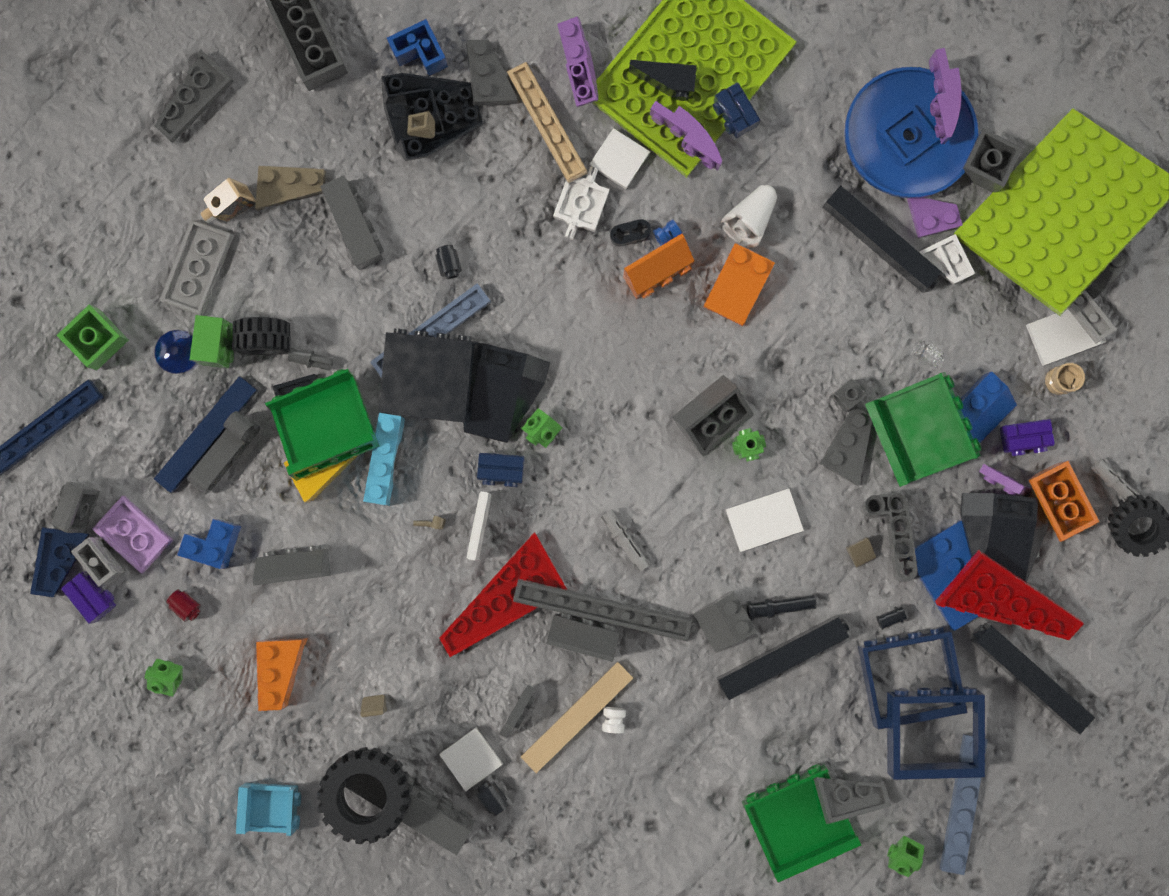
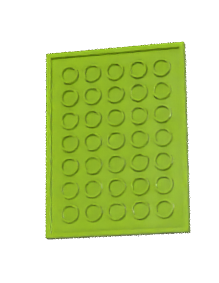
M662 0L596 80L598 100L592 102V104L687 178L700 163L701 159L696 156L691 157L684 152V148L681 147L684 139L682 136L681 138L676 137L670 132V128L664 124L662 126L658 125L651 119L650 109L654 102L657 101L673 113L680 106L703 126L714 143H716L726 129L723 116H718L713 108L715 95L733 84L739 83L750 101L793 49L797 41L744 0ZM630 60L697 65L693 99L687 101L676 100L675 97L666 95L629 72Z
M1072 108L1011 172L1004 188L998 192H992L954 234H956L961 243L1057 315L1061 316L1168 203L1169 173Z

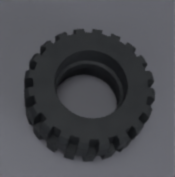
M367 747L356 751L347 752L327 769L325 776L322 777L319 784L321 789L317 792V799L320 800L318 810L319 813H324L325 817L322 821L325 826L330 824L333 827L330 832L335 836L340 833L343 835L342 840L346 842L353 839L355 844H363L365 841L371 844L377 842L379 838H386L400 825L411 803L412 785L408 783L410 778L408 772H404L401 768L403 764L399 760L396 762L392 759V754L389 752L384 754L378 748L368 750ZM354 775H371L377 778L384 786L387 800L384 808L378 814L363 816L357 814L348 806L344 797V787L347 781Z

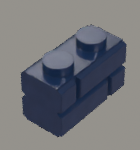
M735 83L715 95L713 108L718 116H723L725 120L724 126L729 135L733 134L735 138H739L759 126L761 120L739 83Z
M479 453L477 480H482V485L495 486V482H504L505 487H518V483L523 484L525 457Z

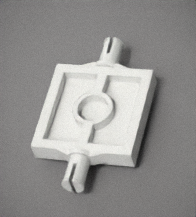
M589 167L586 179L578 178L570 183L565 182L553 218L564 221L569 225L564 236L567 239H574L577 228H584L592 232L596 230L610 189L599 186L594 182L598 172L597 168H594L593 171V167Z

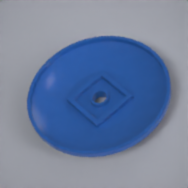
M901 67L879 74L865 84L858 92L846 116L844 129L845 145L853 166L870 185L895 197L923 198L937 194L950 187L965 173L963 167L978 138V123L974 108L961 89L960 113L952 137L945 144H941L940 138H937L935 133V116H932L930 111V104L938 94L934 89V72H931L930 69ZM911 131L914 134V140H906L903 137V132Z

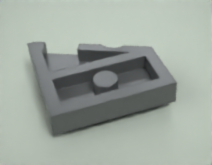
M530 685L526 686L499 735L507 739L514 727L517 729L520 727L525 718L521 715L525 708L529 710L535 700V697L532 696L535 688Z

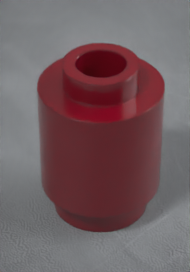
M177 589L166 601L169 605L168 608L184 622L195 620L201 613L199 610L201 605L185 591L182 592Z

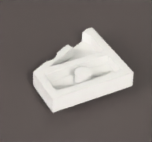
M956 234L919 251V253L941 270L942 273L940 275L953 285L975 274Z

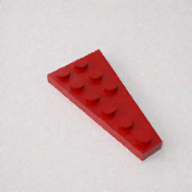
M535 532L439 637L449 657L456 655L538 608L513 602L518 578L568 590Z
M980 550L975 553L935 601L937 606H947L963 613L966 611L977 614L978 617L1009 625H1019L1024 629H1034L1046 635L1070 640L1084 625L1081 619Z

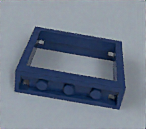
M943 627L932 628L930 633L922 634L921 631L910 632L908 637L899 638V635L885 637L886 641L878 643L877 639L863 641L864 645L858 646L872 723L878 730L887 728V715L880 716L868 652L940 639L949 685L954 690H963L952 632L944 630ZM966 702L947 703L900 712V725L968 713Z
M968 686L963 687V690L941 687L940 691H931L930 688L921 687L917 688V691L899 688L895 692H887V773L893 780L985 777V694L977 690V688H969ZM973 702V762L900 764V704Z

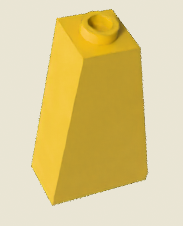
M357 456L298 481L292 478L303 501L307 503L313 501ZM288 461L284 462L285 467L289 466Z

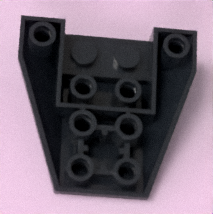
M408 73L381 77L385 114L395 147L405 161L427 158L484 124L479 106H474L470 82ZM429 111L435 120L434 138L408 135V116Z
M485 343L474 345L468 413H472L471 422L463 423L464 433L508 443L545 385L550 362L526 353Z
M962 493L960 516L971 558L980 550L1027 583L1049 526V520L1038 498L996 493Z

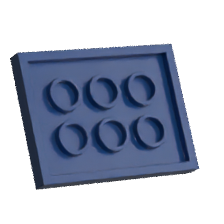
M962 520L957 521L915 547L917 575L934 603L971 559ZM937 606L952 631L959 629L978 617L977 614L966 611L963 613L951 607Z

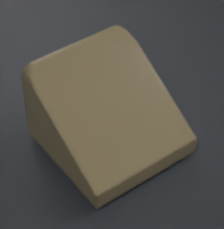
M429 111L408 116V135L434 138L435 120Z
M865 537L846 547L856 568L876 558L869 538Z
M383 694L368 696L362 699L360 712L362 718L383 715L387 711L385 695Z

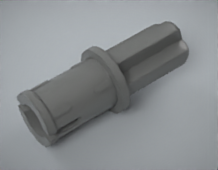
M290 348L288 353V362L303 364L307 368L312 366L329 371L333 366V359L331 357L314 354V351L305 352Z

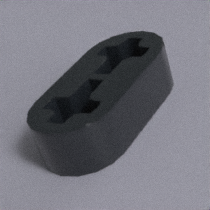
M644 219L616 225L611 229L610 240L618 247L644 241L650 236L651 226ZM638 225L647 229L644 231V235H640L639 232L632 233V231H636ZM617 231H620L621 234L629 232L628 235L623 236L622 241L614 238Z

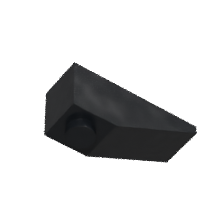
M630 60L629 72L666 95L675 97L676 100L687 101L693 99L697 65Z

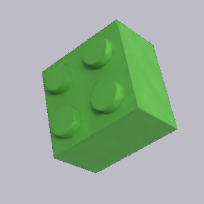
M90 304L56 335L86 367L96 371L129 341L100 309Z
M196 315L190 360L203 366L229 369L230 363L234 359V351L232 350L233 324L224 318Z

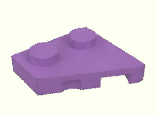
M907 198L918 238L957 229L962 226L956 204L928 198Z
M983 464L979 471L985 475L984 480L993 485H996L997 482L1005 486L1003 490L1010 495L1016 496L1019 494L1028 497L1033 490L989 465Z

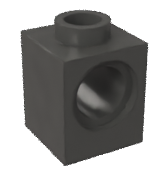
M851 378L830 396L846 412L861 401L866 394Z

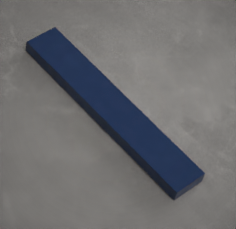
M239 376L155 476L154 480L168 492L173 493L226 430L224 423L227 418L235 411L241 412L258 390Z
M88 379L0 445V476L104 398L92 380Z

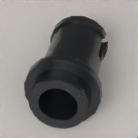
M896 606L894 610L876 616V619L883 630L896 623H904L907 616L902 607L898 608Z

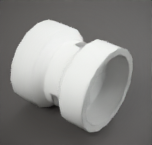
M604 707L603 715L606 719L602 723V731L624 733L625 725L622 719L626 717V709Z

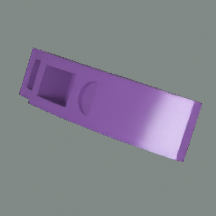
M577 16L557 25L567 60L566 68L576 107H580L597 101L598 91L589 44L585 40L581 21Z
M945 48L936 49L929 59L930 71L934 72L935 76L934 89L938 93L930 104V111L936 120V136L940 138L941 144H945L952 137L960 113L961 78L959 67L949 68Z
M655 101L650 109L651 119L658 125L662 126L664 124L670 128V132L676 137L681 138L682 136L684 139L681 147L684 148L683 150L691 157H698L707 168H714L718 171L722 164V158L714 141L703 126L680 106L673 113Z

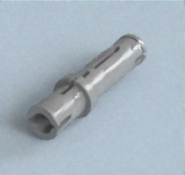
M1103 459L1097 460L1092 465L1091 469L1105 481L1104 484L1114 489L1125 501L1128 500V496L1132 495L1135 499L1137 495H1140L1124 481L1118 471H1114Z
M613 510L601 516L600 518L612 533L611 537L617 540L638 572L646 569L650 563L626 531L627 527L621 524Z

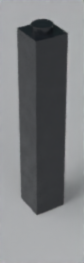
M841 185L825 202L823 208L922 293L928 288L932 290L939 283L938 276L942 271Z
M833 616L716 678L726 698L731 700L849 638L847 631L850 629L843 618L840 619L838 616Z
M979 625L974 630V636L970 641L1071 731L1081 735L1095 719L1088 710L992 625Z

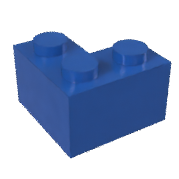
M427 19L387 37L389 46L399 66L420 58L428 76L448 67L445 55Z
M213 519L207 538L194 534H184L177 556L218 569H227L241 526L221 519Z

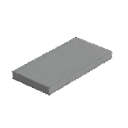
M191 219L159 301L203 316L234 235Z

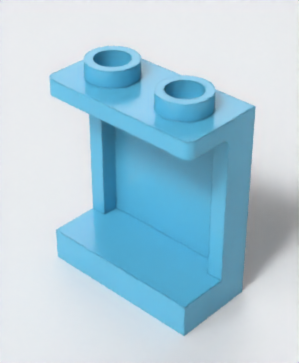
M244 783L238 790L236 834H246L248 831L286 833V836H292L299 829L300 825L297 806L301 804V792H298V786Z

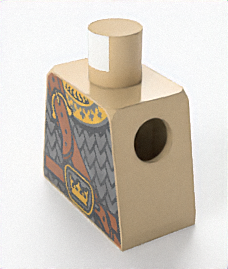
M227 178L204 198L208 208L201 212V216L207 223L212 222L216 218L230 221L254 206L256 200L247 185L232 178Z

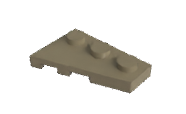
M258 166L255 209L259 211L265 209V207L284 204L287 201L300 200L322 194L320 186L325 184L326 171L324 169Z

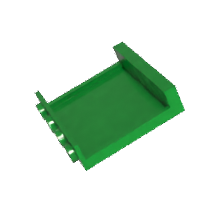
M349 369L337 370L329 377L318 378L310 385L297 387L292 392L286 395L275 396L271 401L265 403L266 407L272 412L289 464L286 467L288 475L296 481L379 447L356 378Z
M945 372L865 404L899 487L980 456L979 452L982 451L977 438L973 439L970 432V430H973L972 424L968 417L964 418L961 411L964 408L959 396L955 397L952 389L955 387L953 379L950 375H946Z
M813 765L807 769L808 772L801 775L799 773L790 775L786 778V782L770 784L766 787V791L759 794L758 792L750 793L745 796V800L741 801L778 883L862 846L849 819L826 824L814 782L816 777L831 779L828 774L829 771L824 765Z

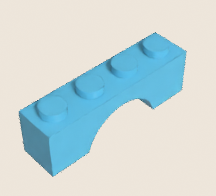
M379 413L375 433L379 447L372 450L363 502L390 506L395 457L402 439L405 418L402 416Z

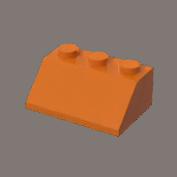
M678 235L624 268L623 278L636 299L641 296L643 299L649 297L654 293L653 289L661 285L663 288L673 282L672 278L680 274V276H683L692 270L691 266L694 264V258L684 235Z
M1069 461L1054 464L1029 479L1060 542L1099 523Z

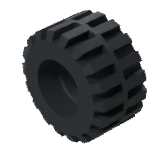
M247 317L233 321V350L248 355L285 354L290 351V323L282 319L269 317Z
M1131 495L1127 497V501L1124 502L1121 499L1118 502L1119 506H1114L1111 509L1114 514H1109L1108 516L1110 521L1108 528L1113 539L1127 554L1131 552L1136 557H1139V554H1142L1143 557H1148L1149 553L1152 552L1155 555L1159 553L1157 551L1159 548L1164 550L1167 547L1165 542H1169V514L1157 500L1154 501L1149 496L1144 498L1143 495H1137L1134 499ZM1141 517L1152 518L1150 528L1144 533L1131 534L1128 532L1129 526L1134 520Z

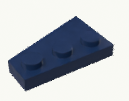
M42 527L30 594L56 597L76 561V557L71 551L86 540L90 534L67 533L60 529Z

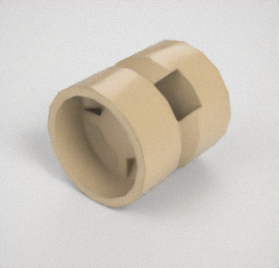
M1065 363L1052 368L1045 377L1047 389L1056 395H1064L1079 390L1085 381L1083 369L1074 363Z

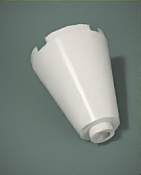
M760 185L723 217L721 223L724 222L723 229L729 237L738 243L741 241L747 242V247L759 245L777 200L775 189L769 185Z

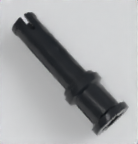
M814 595L775 601L767 598L762 602H746L747 614L751 621H754V618L768 617L770 619L775 617L776 614L817 608Z

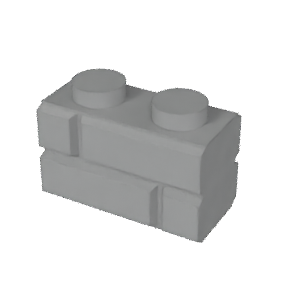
M89 537L71 552L98 587L108 586L123 575L125 571L108 549L103 547L104 544L98 537Z

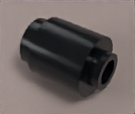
M444 245L437 248L435 257L440 275L446 277V279L458 277V273L462 271L457 250L453 248V245Z
M486 781L477 788L479 793L476 796L488 813L497 816L509 806L506 802L507 798L494 781L491 783Z

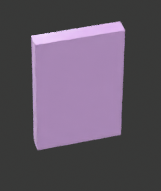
M121 496L92 528L94 532L141 574L152 565L173 541L170 536L126 496Z

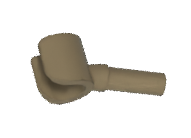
M434 516L432 522L413 521V526H426L441 530L444 528L446 519Z

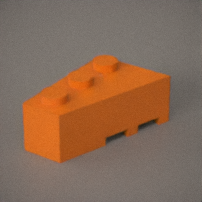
M307 638L273 639L256 642L258 711L282 710L288 706Z

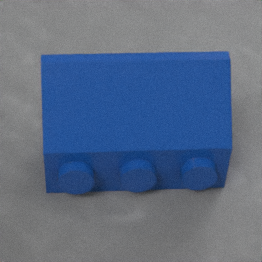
M992 371L984 374L960 398L964 406L961 411L964 418H969L973 428L970 432L973 439L977 438L979 443L1017 406L1008 386Z

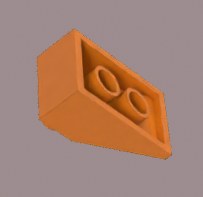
M735 243L703 307L743 326L775 262Z

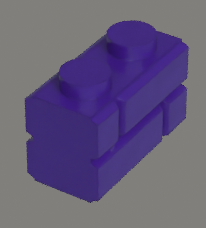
M1047 419L1000 427L1003 452H1011L1012 456L1026 455L1025 450L1033 449L1034 453L1048 451L1047 447L1055 445L1051 420Z
M87 571L79 573L61 588L88 624L98 622L116 607V604L113 602L115 600L113 594L107 589L104 590L102 587H98Z

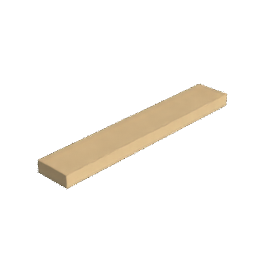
M527 62L507 71L512 84L567 183L586 175L587 169Z
M617 661L521 755V758L537 773L633 677Z

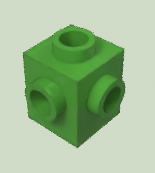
M538 408L521 429L528 434L526 439L533 445L537 446L539 443L547 448L563 427Z
M749 428L739 431V436L734 438L732 447L734 454L739 456V460L746 458L748 462L760 458L759 454L764 452L763 448L766 447V442L763 434L759 435V431L752 432V429ZM748 440L753 441V448L747 447L746 443Z
M156 659L154 664L149 666L145 673L147 689L157 694L161 693L173 697L183 680V666L174 664L171 661Z
M903 836L896 844H892L888 850V867L901 875L909 877L913 872L919 871L921 868L925 846Z

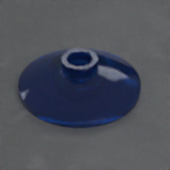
M172 330L163 334L155 346V359L158 365L163 370L173 374L189 371L196 364V362L190 360L193 336L182 330ZM177 347V353L172 355L171 349Z

